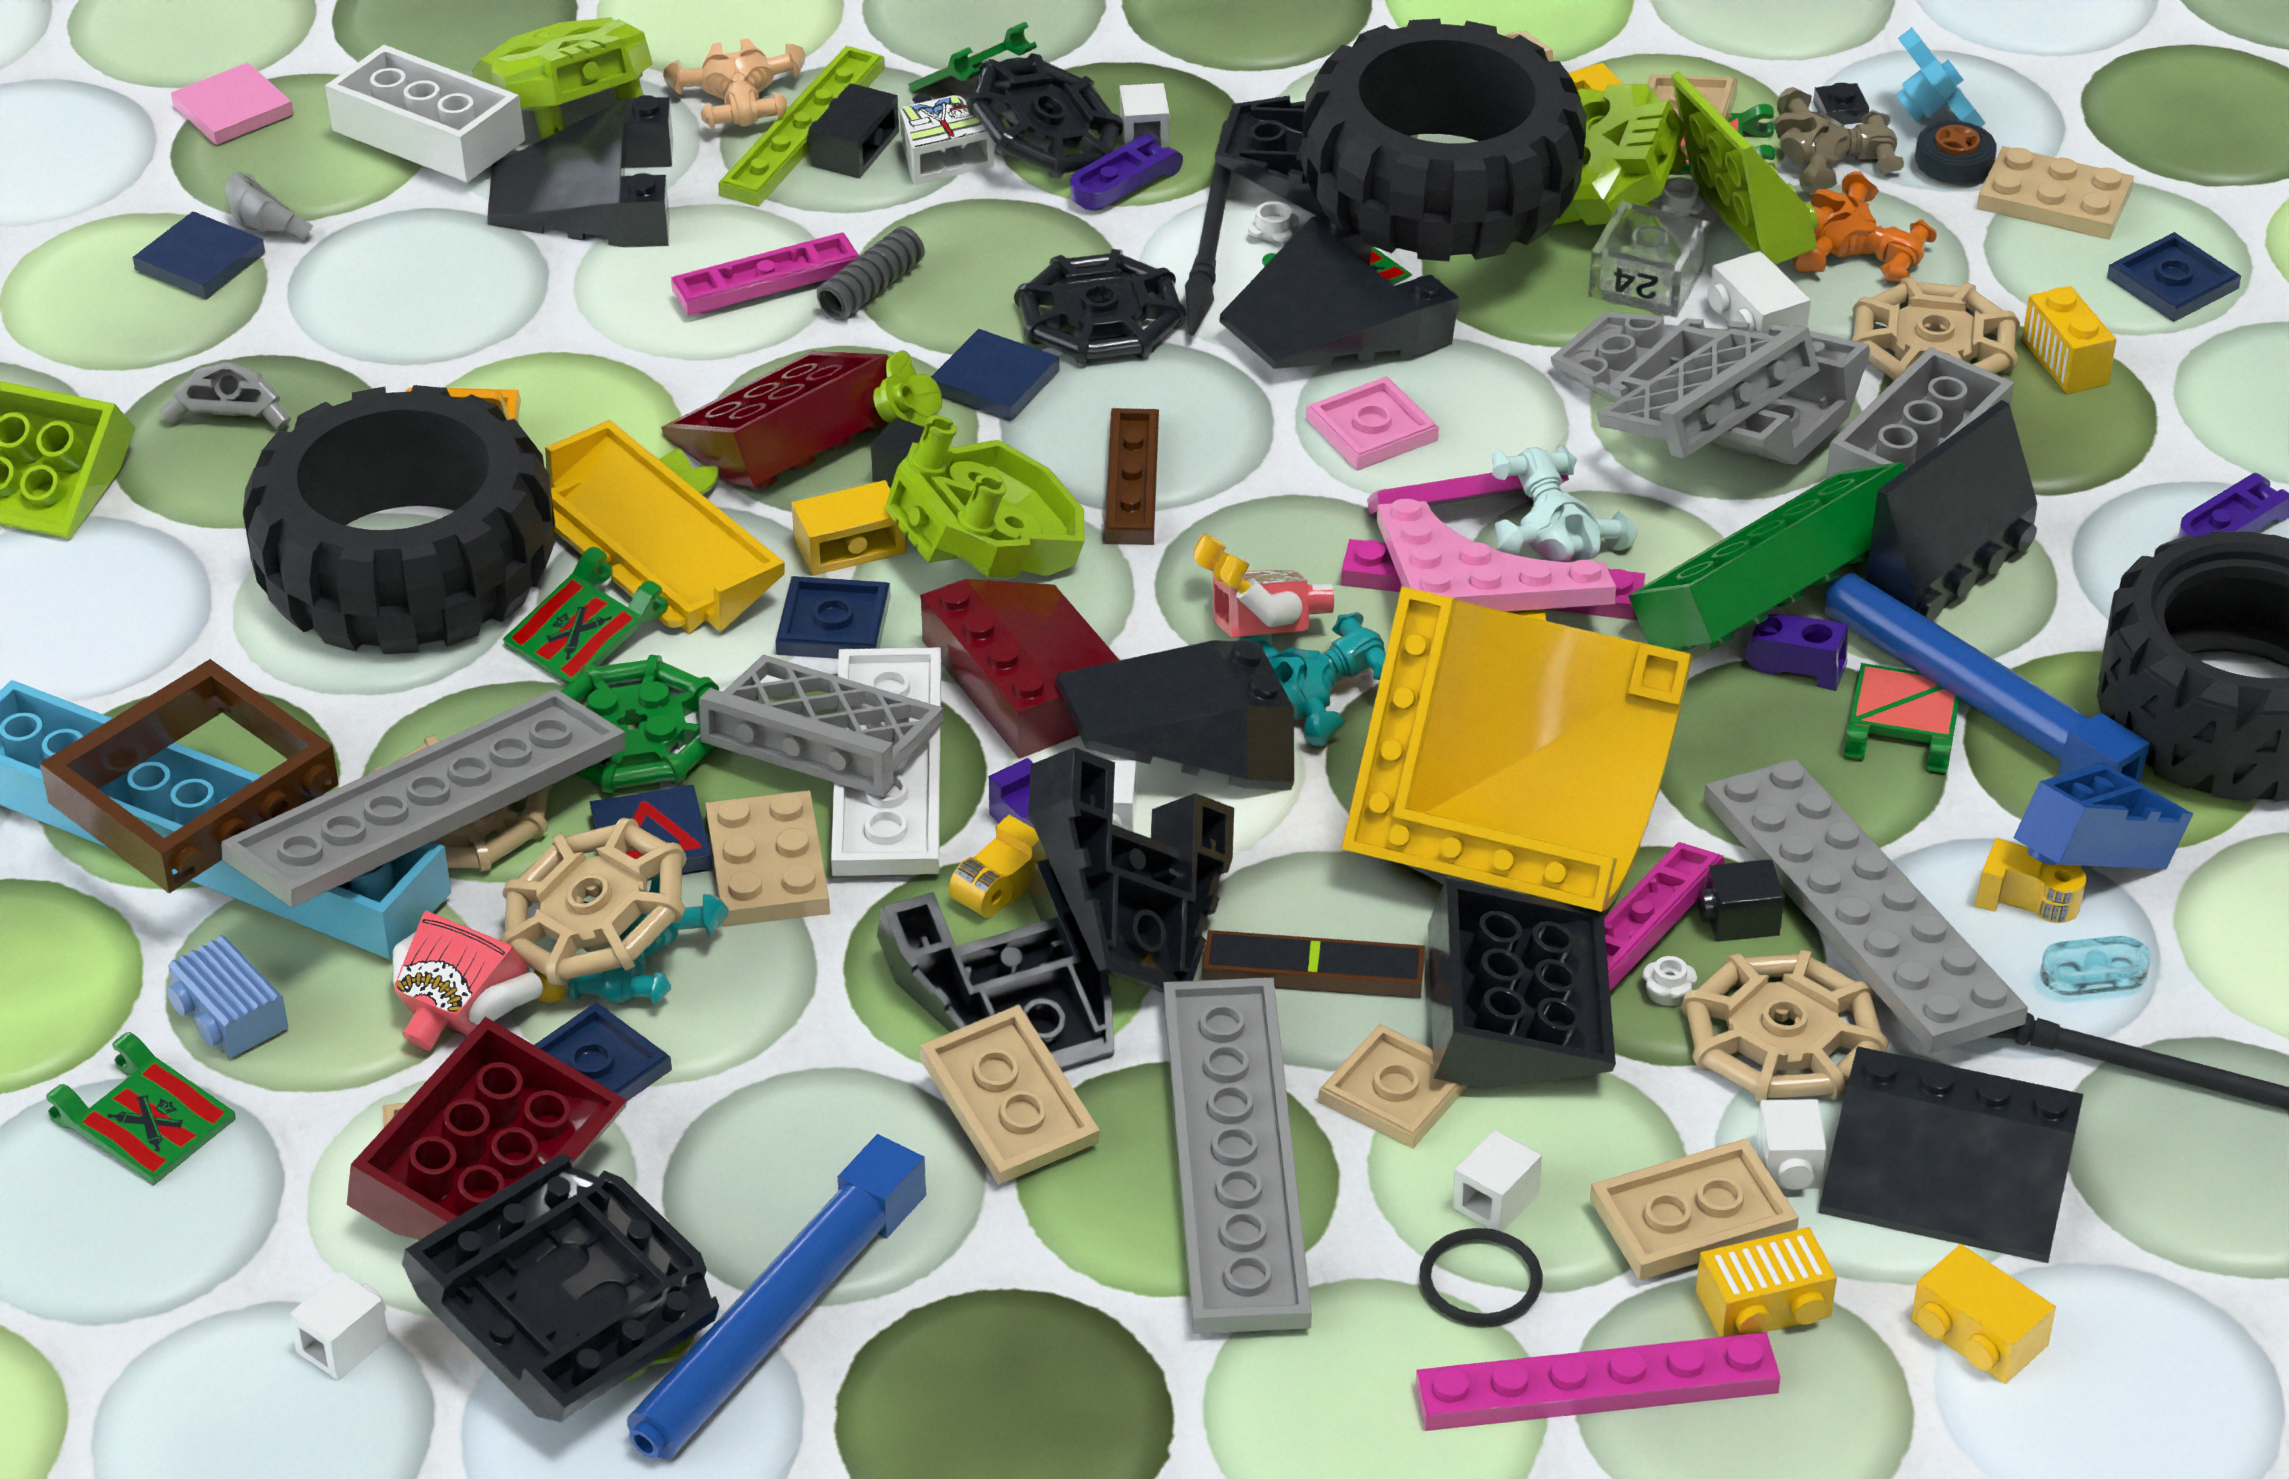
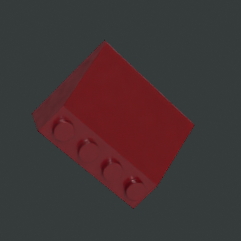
M811 351L662 426L661 429L666 438L702 465L717 466L719 471L718 477L726 483L749 486L750 490L762 489L775 483L778 473L786 469H801L816 461L815 454L825 449L836 450L851 444L854 441L852 435L863 429L871 431L889 424L879 415L873 397L875 389L887 378L886 361L888 355Z
M963 579L920 595L922 641L928 648L941 647L943 667L1019 759L1080 736L1055 684L1056 676L1063 672L1119 661V658L1056 585Z
M484 1017L351 1163L346 1205L394 1234L421 1240L560 1154L574 1158L572 1167H575L626 1108L627 1100L491 1019Z

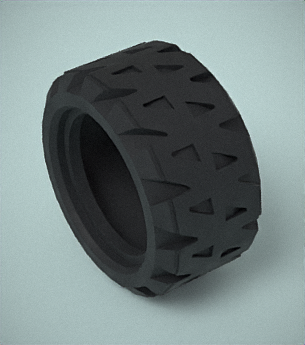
M2213 531L2210 534L2195 537L2190 535L2159 545L2155 549L2154 557L2141 556L2122 575L2120 586L2113 594L2098 678L2097 699L2101 713L2150 742L2145 763L2151 766L2154 774L2183 788H2192L2212 794L2211 796L2247 802L2253 799L2288 800L2289 678H2257L2235 674L2206 664L2190 654L2206 651L2238 652L2263 657L2289 668V538L2249 531Z

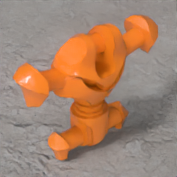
M1861 171L1851 172L1844 176L1842 180L1843 193L1828 189H1818L1811 197V205L1815 210L1819 223L1818 229L1814 230L1817 248L1792 258L1795 269L1801 273L1824 272L1826 256L1828 254L1844 257L1857 254H1873L1874 252L1878 260L1886 262L1880 268L1886 281L1901 282L1902 278L1910 277L1907 269L1921 262L1924 257L1925 242L1932 243L1937 238L1936 230L1930 227L1923 219L1909 224L1910 233L1894 226L1886 227L1885 229L1882 226L1877 227L1876 220L1870 213L1869 204L1866 202L1873 201L1879 190L1865 178Z

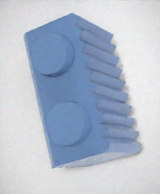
M220 935L217 941L210 940L207 946L201 945L197 951L191 950L188 956L181 955L178 961L172 960L168 965L172 985L167 987V993L174 1009L181 1016L187 1014L192 1016L204 1042L209 1047L220 1046L223 1053L226 1052L229 1059L289 1028L283 996L226 936Z

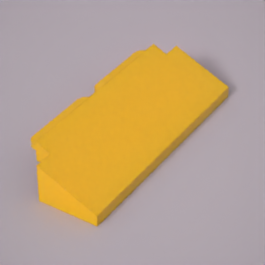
M607 420L545 447L546 470L550 474L555 518L553 531L581 555L590 547H597L607 554V559L604 562L611 565L613 569L611 580L632 598L639 586L645 581H653L660 585L663 589L660 596L667 600L668 609L657 619L665 626L671 628L681 627L690 634L706 620L721 632L785 574V562L611 420Z

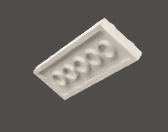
M941 647L839 649L838 677L941 707ZM867 704L850 706L851 710L874 707ZM911 717L896 720L897 724L919 721ZM884 722L860 725L862 730L886 726ZM941 724L893 771V788L884 797L834 783L831 852L832 876L939 874Z

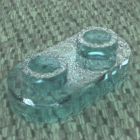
M2109 936L2057 942L2047 947L2043 953L2040 978L2046 987L2062 995H2083L2135 989L2144 984L2148 978L2151 954L2142 942L2127 936Z

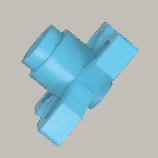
M1912 27L1898 37L1904 48L1921 68L1903 82L1902 86L1904 88L1895 94L1916 122L1924 116L1929 119L1948 104L1961 122H1969L1979 127L1985 125V121L1958 86L1964 79L1948 59L1941 64Z

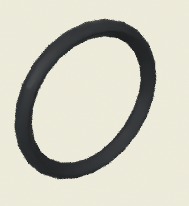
M1470 1228L1450 1233L1436 1241L1424 1255L1420 1265L1419 1279L1422 1290L1430 1303L1443 1314L1469 1324L1491 1325L1517 1318L1529 1310L1537 1300L1542 1289L1543 1273L1539 1260L1533 1251L1521 1240L1494 1229ZM1475 1239L1491 1240L1512 1248L1522 1256L1528 1265L1531 1283L1525 1296L1510 1308L1492 1313L1469 1312L1449 1304L1435 1289L1431 1273L1436 1258L1445 1249L1462 1241Z

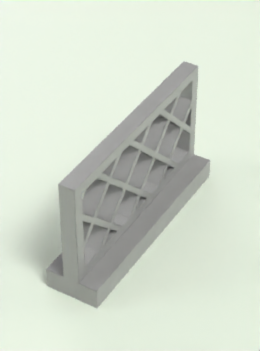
M1794 325L1779 336L1731 328L1598 412L1599 425L1604 428L1667 440L1671 456L1685 459L1819 372L1809 327Z
M764 654L723 692L709 688L699 698L701 742L880 797H884L893 788V771L944 721L943 707ZM767 675L783 679L767 683L760 682ZM819 690L828 693L809 697L805 695L807 692ZM794 695L795 699L770 702L769 698ZM861 704L874 706L858 710H851L850 706ZM836 708L840 711L839 713L816 716L814 713ZM910 717L919 720L901 724L896 722L897 719ZM884 722L886 725L864 730L860 727V725Z

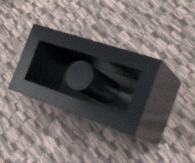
M849 83L841 94L830 102L828 109L809 127L807 145L811 147L812 166L860 179L899 133L898 95Z

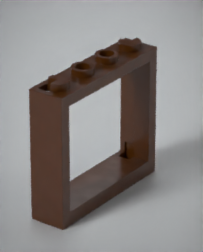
M211 659L40 763L48 803L169 894L222 860V841L318 798L339 785L332 744ZM221 713L288 759L165 838L99 790ZM172 869H175L178 872L173 875Z

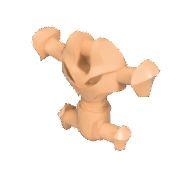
M748 38L740 39L741 51L723 53L721 42L713 43L709 54L703 62L702 69H682L680 60L670 63L664 69L663 77L666 84L679 95L683 94V87L702 86L706 93L724 100L726 105L711 107L710 102L701 111L702 121L708 124L711 129H715V124L728 122L745 127L752 125L755 121H759L758 118L774 115H777L778 119L783 117L784 111L787 108L785 97L779 93H774L773 98L759 100V93L773 81V77L776 74L790 71L792 77L796 78L805 63L806 54L804 49L796 44H785V54L767 59L765 54Z

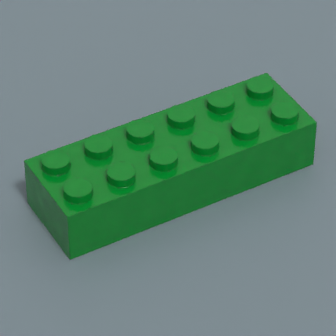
M1903 461L1840 471L1629 594L1628 597L1648 644L1672 648V650L1681 652L1703 644L1705 650L1720 647L1733 639L1731 632L1739 627L1748 628L1765 621L1769 617L1767 610L1775 605L1781 607L1805 596L1803 589L1810 584L1816 586L1840 575L1838 568L1845 563L1851 565L1868 559L1878 489L1906 470Z

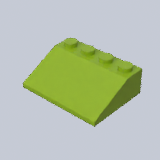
M1679 71L1671 74L1679 117L1686 127L1683 137L1692 181L1699 187L1698 195L1752 253L1760 250L1774 264L1816 249L1817 244L1814 230L1818 229L1819 223L1812 205L1804 203L1798 197L1794 187L1782 180L1772 164L1769 165L1760 156L1755 146H1751Z
M0 381L1 526L71 540L119 473L135 430L134 425L116 404Z

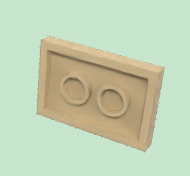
M2002 146L1979 193L1977 209L2110 240L2132 192L2134 176L2120 173L2113 168H2098L2076 163L2069 158H2054L2032 153L2025 148Z
M810 790L705 803L718 896L729 909L728 917L723 922V927L830 914L829 894Z
M1020 1005L920 1045L919 1059L998 1185L1099 1142L1100 1130Z
M1747 1138L1591 1184L1590 1201L1639 1281L1699 1263L1700 1252L1797 1230L1799 1217Z

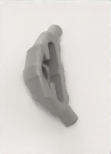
M237 172L228 179L225 188L226 198L230 205L232 216L240 226L261 232H284L287 230L303 241L306 239L313 225L297 216L295 212L281 203L275 196L263 188L253 175Z
M229 361L195 369L193 375L173 390L176 396L159 410L171 424H174L188 410L194 414L212 413L213 415L238 417L246 415L259 418L264 415L277 431L284 428L291 421V417L278 403L280 400L279 395L262 378L261 373Z

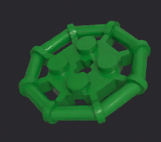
M651 654L647 660L596 667L595 664L589 663L582 666L580 674L561 692L578 703L589 694L585 707L626 732L625 750L606 758L607 762L605 765L597 763L575 774L601 786L603 793L615 794L619 788L668 781L673 785L684 782L686 780V773L713 748H718L717 746L701 742L700 723H686L685 716L698 710L700 715L699 698L709 688L719 690L718 685L710 677L699 678L663 662L660 655ZM642 681L641 684L609 688V685ZM668 686L683 694L678 696L670 694ZM628 725H639L638 729L629 730ZM677 743L679 749L686 745L677 754L670 753V749L674 747Z

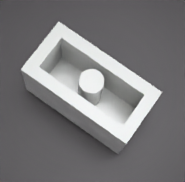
M1760 250L1713 265L1711 286L1708 289L1709 303L1713 310L1719 313L1728 323H1749L1750 331L1769 332L1771 325L1808 327L1811 300Z

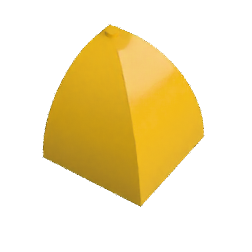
M1401 586L1341 849L1601 912L1607 910L1620 893L1647 830L1676 732L1693 654L1459 601L1448 596Z

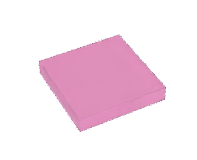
M248 62L171 92L173 106L215 145L222 144L293 115L292 101Z
M1387 376L1306 406V420L1357 471L1438 441L1439 427Z

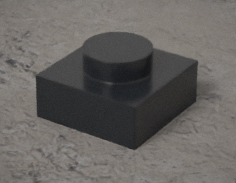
M1839 82L1831 86L1814 88L1813 103L1818 113L1826 114L1843 125L1862 123L1860 118L1869 112L1870 107L1858 83Z

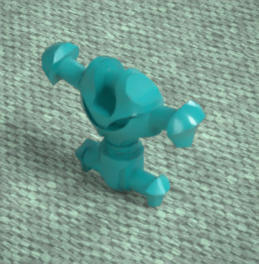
M1359 612L1338 615L1332 631L1341 636V638L1334 640L1329 650L1324 651V654L1320 653V651L1288 648L1279 652L1273 648L1272 634L1240 637V640L1259 642L1294 707V719H1304L1307 717L1304 726V738L1312 745L1324 747L1329 739L1345 723L1338 712L1326 711L1325 709L1330 706L1331 690L1342 676L1353 677L1370 667L1374 671L1373 679L1380 680L1386 656L1384 642L1377 632L1361 626L1364 617Z
M660 874L653 876L649 892L659 893ZM703 894V906L686 907L681 921L671 923L633 961L635 967L628 971H625L622 967L570 979L568 982V996L578 1001L581 994L600 995L601 998L608 999V1002L614 1004H624L635 997L651 998L653 1005L659 1004L662 998L671 990V984L667 980L666 974L662 972H655L654 976L643 975L646 969L645 959L675 941L678 937V930L705 927L709 938L728 917V907L719 897ZM641 914L619 936L621 941H623L649 914Z

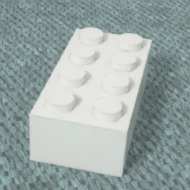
M382 45L325 85L332 131L466 183L525 141L518 94L387 45Z

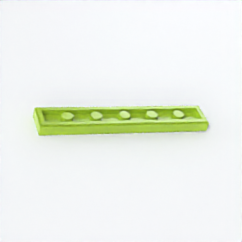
M845 46L785 110L783 117L777 119L718 182L719 196L759 207L811 150V147L807 145V133L810 125L821 117L828 109L830 102L837 98L849 83L869 87L885 69L884 56Z

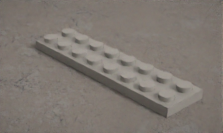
M555 688L222 841V860L293 908L625 750L626 732Z
M1797 759L1705 784L1704 802L1757 861L1772 859L1782 889L1930 1054L2025 1024L2028 1011L2027 1005Z
M1274 977L1164 982V1009L1193 1334L1311 1328L1312 1311Z

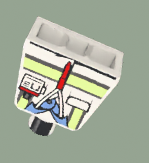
M918 94L911 99L908 106H904L900 110L901 143L914 185L995 167L994 141L978 118L968 113L966 101L961 96L953 95L933 100L928 94Z

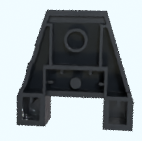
M643 95L637 98H624L493 164L487 215L488 225L540 234L544 233L545 227L565 230L568 232V238L582 241L585 238V234L607 237L609 245L618 247L669 246L670 216L666 175L638 173L633 176H625V168L672 167L673 132L670 97Z
M1290 96L1233 104L1215 152V162L1316 216L1324 214L1325 212L1319 200L1315 199L1306 181L1301 163L1305 101L1291 103ZM1411 135L1410 137L1418 138V135Z
M1324 213L1311 217L1222 311L1219 322L1273 369L1331 364L1332 356L1357 354L1356 359L1358 361L1374 360L1375 352L1399 350L1398 355L1400 358L1414 357L1452 345L1459 297L1431 274L1393 286L1370 267L1372 246L1363 243L1360 232L1356 229L1343 231Z
M1073 747L1032 763L1028 815L1098 970L1164 993V982L1193 981L1206 939L1201 934L1207 916L1216 912L1220 899L1215 895V891L1221 874L1229 871L1233 859L1234 807L1197 793L1188 795L1152 809L1151 838L1113 824L1115 762Z
M1048 858L1035 863L1028 891L1041 922L967 944L955 945L934 892L882 906L877 938L895 983L950 1033L1020 1005L1062 1071L1113 1056L1115 1049L1109 974L1098 970Z

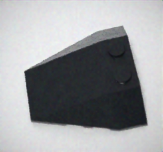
M1212 640L1063 672L1056 676L1055 684L1086 749L1149 765L1152 758L1157 757L1181 763V772L1198 776L1200 768L1230 775L1228 783L1242 788L1292 789L1294 784V707L1259 642L1248 640Z

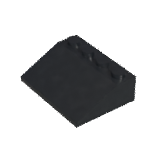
M2000 400L1878 489L1866 581L1931 621L1936 619L1942 610L1958 597H1965L1973 586L1987 575L1995 574L2002 567L2003 563L2017 552H2023L2028 549L2036 536L2037 527L2034 523L2038 503L2009 403Z
M1446 879L1428 923L1434 1079L1492 1089L1612 1072L1616 1065L1603 911Z
M1857 1046L1842 1104L1819 1213L2048 1263L2074 1146L2083 1094Z

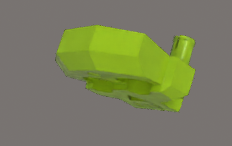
M612 17L560 22L512 37L481 58L471 71L475 79L518 94L521 109L528 108L530 111H534L540 139L543 140L565 129L560 104L612 87L615 89L617 101L624 98L643 96L640 78L643 76L642 72L653 63L645 33L620 19L614 20Z
M1649 84L1608 85L1605 91L1580 88L1577 91L1587 115L1581 182L1572 202L1562 216L1555 220L1552 226L1583 220L1586 225L1619 223L1628 217L1638 238L1645 240L1653 238L1661 232L1660 226H1663V221L1656 213L1650 201L1662 194L1669 173L1678 172L1687 164L1688 156L1681 146L1686 127L1669 100L1660 101Z
M939 415L929 416L926 419L925 428L919 443H912L908 455L897 467L885 511L895 523H899L898 527L905 535H908L911 543L918 547L917 550L928 563L959 558L988 579H1014L1018 577L1020 571L1049 576L1075 566L1085 542L1084 509L1048 467L1000 440L953 447L950 444L957 432V426H952L953 422L946 417Z

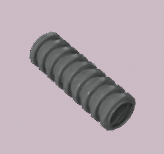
M906 226L897 227L882 240L874 244L873 247L866 250L864 254L858 256L855 261L846 265V268L841 269L837 274L821 284L817 289V300L823 311L835 320H844L850 313L859 309L869 299L876 296L878 292L885 289L887 285L893 283L896 278L902 276L905 271L914 267V264L923 260L925 248L918 234Z

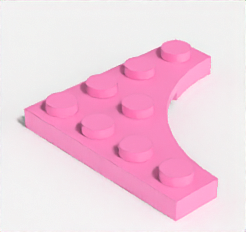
M1399 499L1391 504L1377 505V523L1403 587L1448 596L1459 601L1501 611L1615 604L1616 585L1605 562H1595L1592 560H1577L1575 562L1547 561L1492 549L1488 545L1474 542L1446 526L1431 511L1426 501L1418 502L1414 499Z

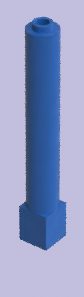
M1854 573L1836 578L1828 586L1824 595L1826 603L1825 613L1828 617L1836 622L1847 623V629L2061 762L2059 774L2063 775L2104 763L2140 784L2150 742L2101 712L2092 718L2085 716Z
M879 1134L875 1135L837 1176L838 1192L628 1416L629 1438L633 1446L640 1453L650 1458L671 1459L868 1243L877 1234L887 1239L926 1196L925 1157Z

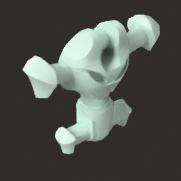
M1565 446L1557 447L1556 453H1549L1538 447H1529L1517 456H1505L1502 450L1492 454V475L1499 480H1505L1507 476L1518 475L1525 494L1531 497L1534 503L1531 511L1521 519V526H1517L1507 519L1495 523L1497 535L1496 550L1517 555L1521 546L1529 544L1538 554L1548 559L1567 562L1572 557L1579 560L1595 558L1600 551V538L1608 539L1612 550L1621 551L1634 543L1638 530L1634 522L1625 517L1619 510L1612 519L1595 518L1591 507L1567 492L1561 491L1562 479L1560 475H1573L1577 458Z

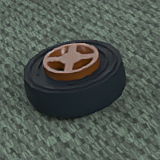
M1937 122L1927 126L1919 134L1915 150V161L1923 173L1938 181L1952 184L1974 183L1988 176L1995 162L1997 144L1989 132L1969 122Z

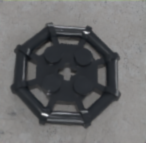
M1034 53L1029 54L1027 58L1000 62L988 59L980 64L981 72L978 75L973 93L966 100L968 113L978 118L995 142V150L1002 156L1008 153L1048 171L1049 177L1060 179L1064 174L1077 172L1113 152L1117 137L1123 132L1122 118L1112 113L1093 87L1094 80L1087 75L1081 78L1043 61L1040 54ZM998 86L1006 93L1005 95L992 93L993 88ZM997 114H1002L1011 129L1008 130ZM1089 129L1097 130L1099 138L1097 139L1088 132ZM1078 148L1083 152L1066 155L1065 150Z
M1112 249L1109 254L1066 258L1063 255L1052 257L1047 268L1029 283L1019 285L1014 294V301L1020 307L1025 323L1024 337L1031 344L1038 345L1042 343L1077 358V363L1088 364L1089 360L1126 355H1136L1139 358L1146 357L1152 353V347L1172 329L1182 327L1187 316V311L1180 304L1175 289V275L1168 268L1157 269L1123 255V250ZM1122 274L1132 278V281L1123 278ZM1065 282H1066V284H1064V285L1060 288L1059 283L1061 284V283H1065ZM1153 292L1159 296V299L1148 298V294ZM1039 306H1052L1053 310L1041 314ZM1146 318L1155 319L1144 330L1141 328V323ZM1063 328V329L1067 330L1068 334H1067V333H1064V332H1062V331H1059L1058 329ZM1123 336V337H1119V338H1110V339L1094 340V339H1099V338Z

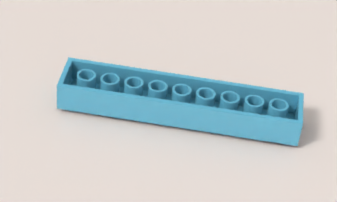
M14 680L7 683L0 690V805L106 847L48 803L40 763L113 718ZM174 742L99 790L165 838L262 775ZM429 842L398 857L394 861L387 862L293 908L223 860L190 880L389 960L393 957L395 945L416 932L424 912L429 911L433 913L451 894L445 846L436 842ZM172 869L173 874H176L178 872L177 870Z

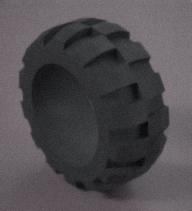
M1440 18L1409 20L1407 27L1391 29L1387 25H1383L1361 33L1352 47L1341 45L1325 61L1306 93L1301 163L1306 181L1315 199L1319 200L1325 215L1343 231L1358 230L1363 243L1391 254L1396 248L1416 252L1417 259L1449 262L1451 255L1472 254L1474 259L1478 260L1505 254L1510 244L1516 241L1524 245L1530 244L1545 234L1555 220L1562 216L1572 202L1581 182L1587 115L1574 81L1560 61L1548 62L1544 48L1523 36L1518 35L1514 38H1509L1498 34L1496 26L1467 20L1464 26L1441 24ZM1445 134L1464 137L1478 142L1440 143L1410 136Z
M413 385L411 392L386 393V387L384 386L352 392V400L335 406L326 401L298 415L293 431L279 430L261 451L245 488L243 518L250 558L257 583L266 592L269 601L303 633L314 628L326 644L352 651H357L362 644L381 646L383 654L419 652L418 645L443 640L446 646H450L478 636L481 625L491 618L503 622L525 603L531 587H537L555 545L553 533L555 518L550 474L544 467L542 453L515 418L507 420L497 405L472 394L463 400L450 396L447 388ZM430 506L454 511L435 521L402 529L370 530L346 526L371 513L398 507Z

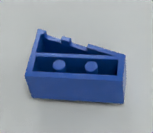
M2100 763L2040 781L2013 838L2028 846L2027 852L2030 856L2049 865L2167 869L2193 813L2104 763Z

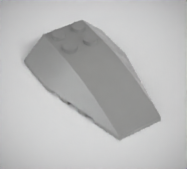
M1604 312L1551 357L1552 366L1612 402H1616L1731 328L1779 336L1790 329L1791 326L1771 325L1769 332L1750 331V324L1743 322H1730L1727 326L1728 329L1705 328L1704 319L1686 318L1677 326L1664 325L1663 316ZM1810 331L1819 372L1709 443L1733 449L1742 454H1753L1776 460L1782 464L1797 465L1849 417L1870 354L1869 344Z

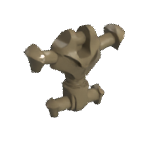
M1795 87L1786 88L1780 94L1777 101V111L1780 115L1775 120V131L1780 139L1779 145L1786 157L1797 166L1805 169L1800 176L1799 185L1809 195L1812 196L1818 189H1828L1837 184L1836 173L1831 169L1835 162L1849 157L1850 154L1860 160L1878 159L1875 166L1882 175L1899 171L1903 168L1904 159L1895 156L1894 153L1897 147V137L1894 131L1887 127L1891 122L1888 114L1872 109L1860 118L1862 124H1858L1852 129H1846L1843 124L1830 116L1810 111L1809 106L1812 95Z

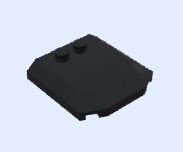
M565 1154L558 1155L409 1246L404 1251L402 1261L404 1270L417 1297L537 1417L560 1423L714 1322L719 1310L717 1297L711 1298L704 1278L707 1269L701 1253L622 1177L605 1170L597 1177L572 1167L574 1158Z

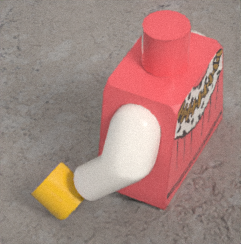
M1204 533L1198 540L1194 548L1195 561L1200 566L1213 571L1214 622L1230 637L1306 631L1309 628V614L1333 613L1334 592L1331 583L1308 585L1307 579L1295 570L1247 571L1250 564L1224 552L1226 545L1216 538Z
M429 911L424 912L416 932L396 944L393 949L394 992L408 1010L414 1013L402 1035L407 1041L426 1051L432 1050L445 1027L468 1036L484 1017L495 1021L514 1008L535 999L547 1003L561 1000L565 995L566 985L550 984L547 977L535 969L534 973H527L528 967L512 945Z

